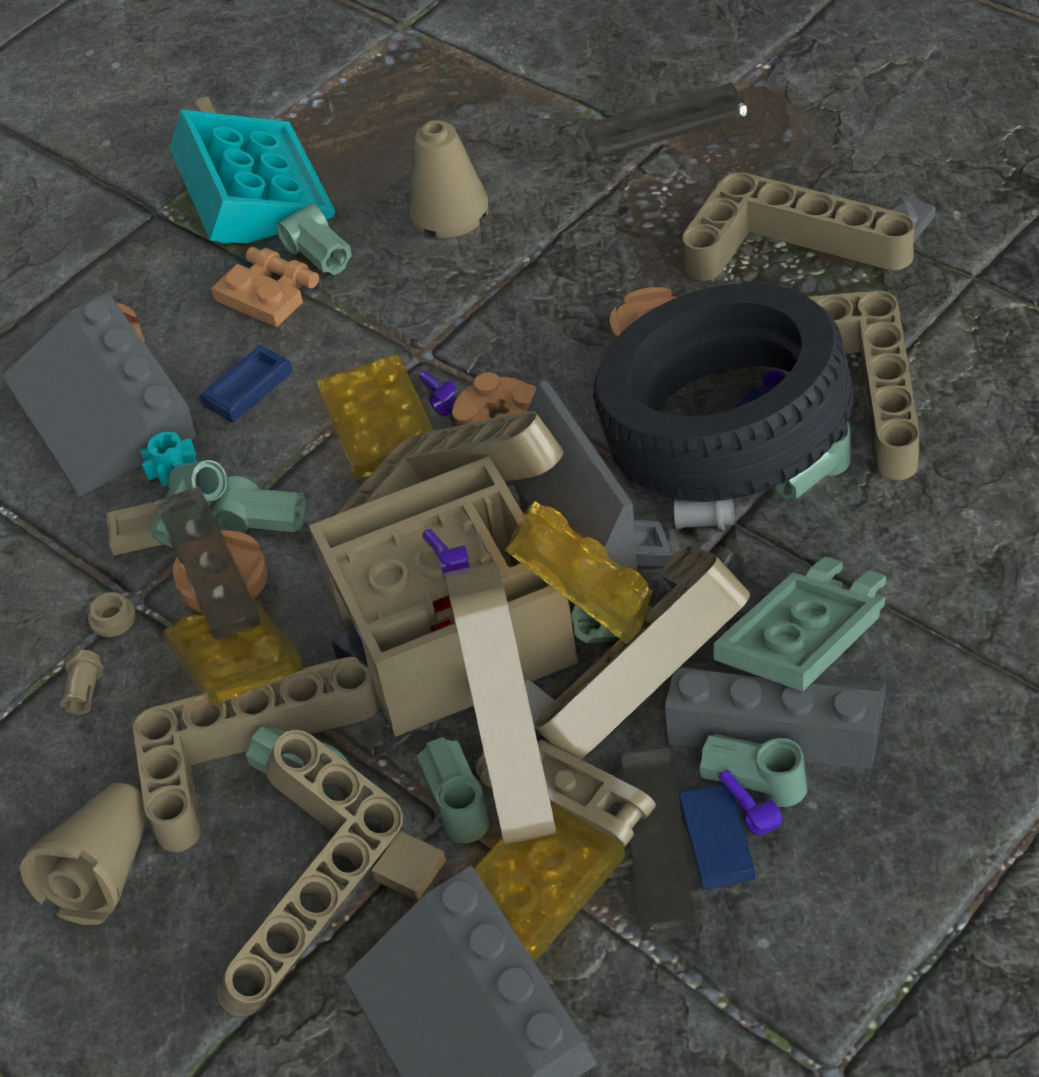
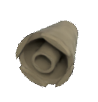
M433 120L422 126L415 135L408 210L411 223L418 231L424 233V229L435 231L436 237L440 238L461 236L476 229L480 225L479 219L485 213L487 216L489 205L487 193L455 127L440 120Z
M112 783L28 849L20 865L21 876L31 895L41 905L47 898L60 907L56 913L57 916L81 925L101 924L116 910L148 821L144 810L142 791L132 784Z

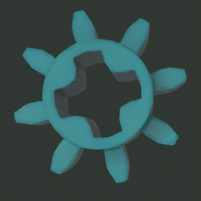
M176 432L156 434L149 440L147 448L140 450L144 461L142 467L147 480L158 477L162 487L169 486L170 474L176 466L182 463L196 462V452L192 440L188 438L181 441Z

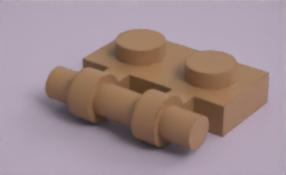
M251 247L248 249L245 258L247 262L254 265L249 269L236 264L211 288L214 301L274 327H278L303 303L300 290L298 289L302 285L314 288L318 283L319 275L309 270L308 266L300 261L291 260L289 262L280 258L279 253L271 249L264 248L260 250ZM274 273L282 276L278 281L270 278Z

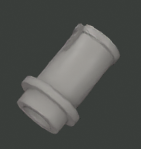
M675 499L674 519L676 529L718 526L719 530H725V525H734L733 499L710 502Z

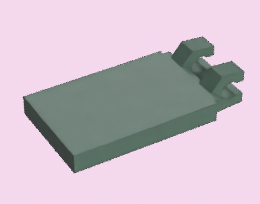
M826 556L813 565L806 576L792 572L714 642V660L803 692L880 617V610L885 605V596L876 594V592L886 584V575L868 570L854 581L850 590L842 588V582L832 579L835 574H839L842 571L843 562Z

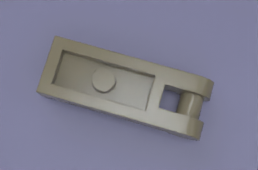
M540 740L538 748L551 808L601 833L616 846L625 848L634 836L632 830L634 825L640 818L646 819L655 808L656 804L653 799L642 790ZM615 802L623 805L616 816L607 813Z

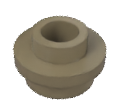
M116 592L104 593L95 598L90 605V612L88 614V622L92 631L102 637H114L126 632L136 619V611L132 602Z

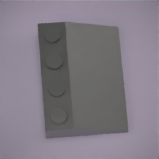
M109 293L71 310L2 375L5 384L79 497L141 466L144 461L140 450L147 448L149 440L156 434L176 432L181 441L188 438L191 440L196 438L188 404Z
M548 380L538 384L527 412L535 411L563 448L564 454L558 463L545 473L535 477L506 481L507 487L566 586L568 602L571 607H574L576 602L587 601L590 597H605L616 588H620L640 600L633 503Z
M472 865L423 895L344 975L346 982L402 1077H579L597 1065L585 1039Z

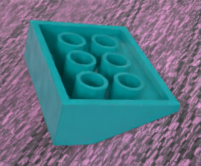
M180 110L169 150L210 241H217L222 244H230L232 242L249 244L278 235L276 223L309 204L316 205L326 219L333 218L335 209L290 122Z

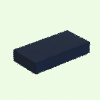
M259 345L200 394L202 404L233 423L293 372L289 360Z
M720 784L679 793L680 804L702 889L706 890L755 880V868L734 796L725 785Z

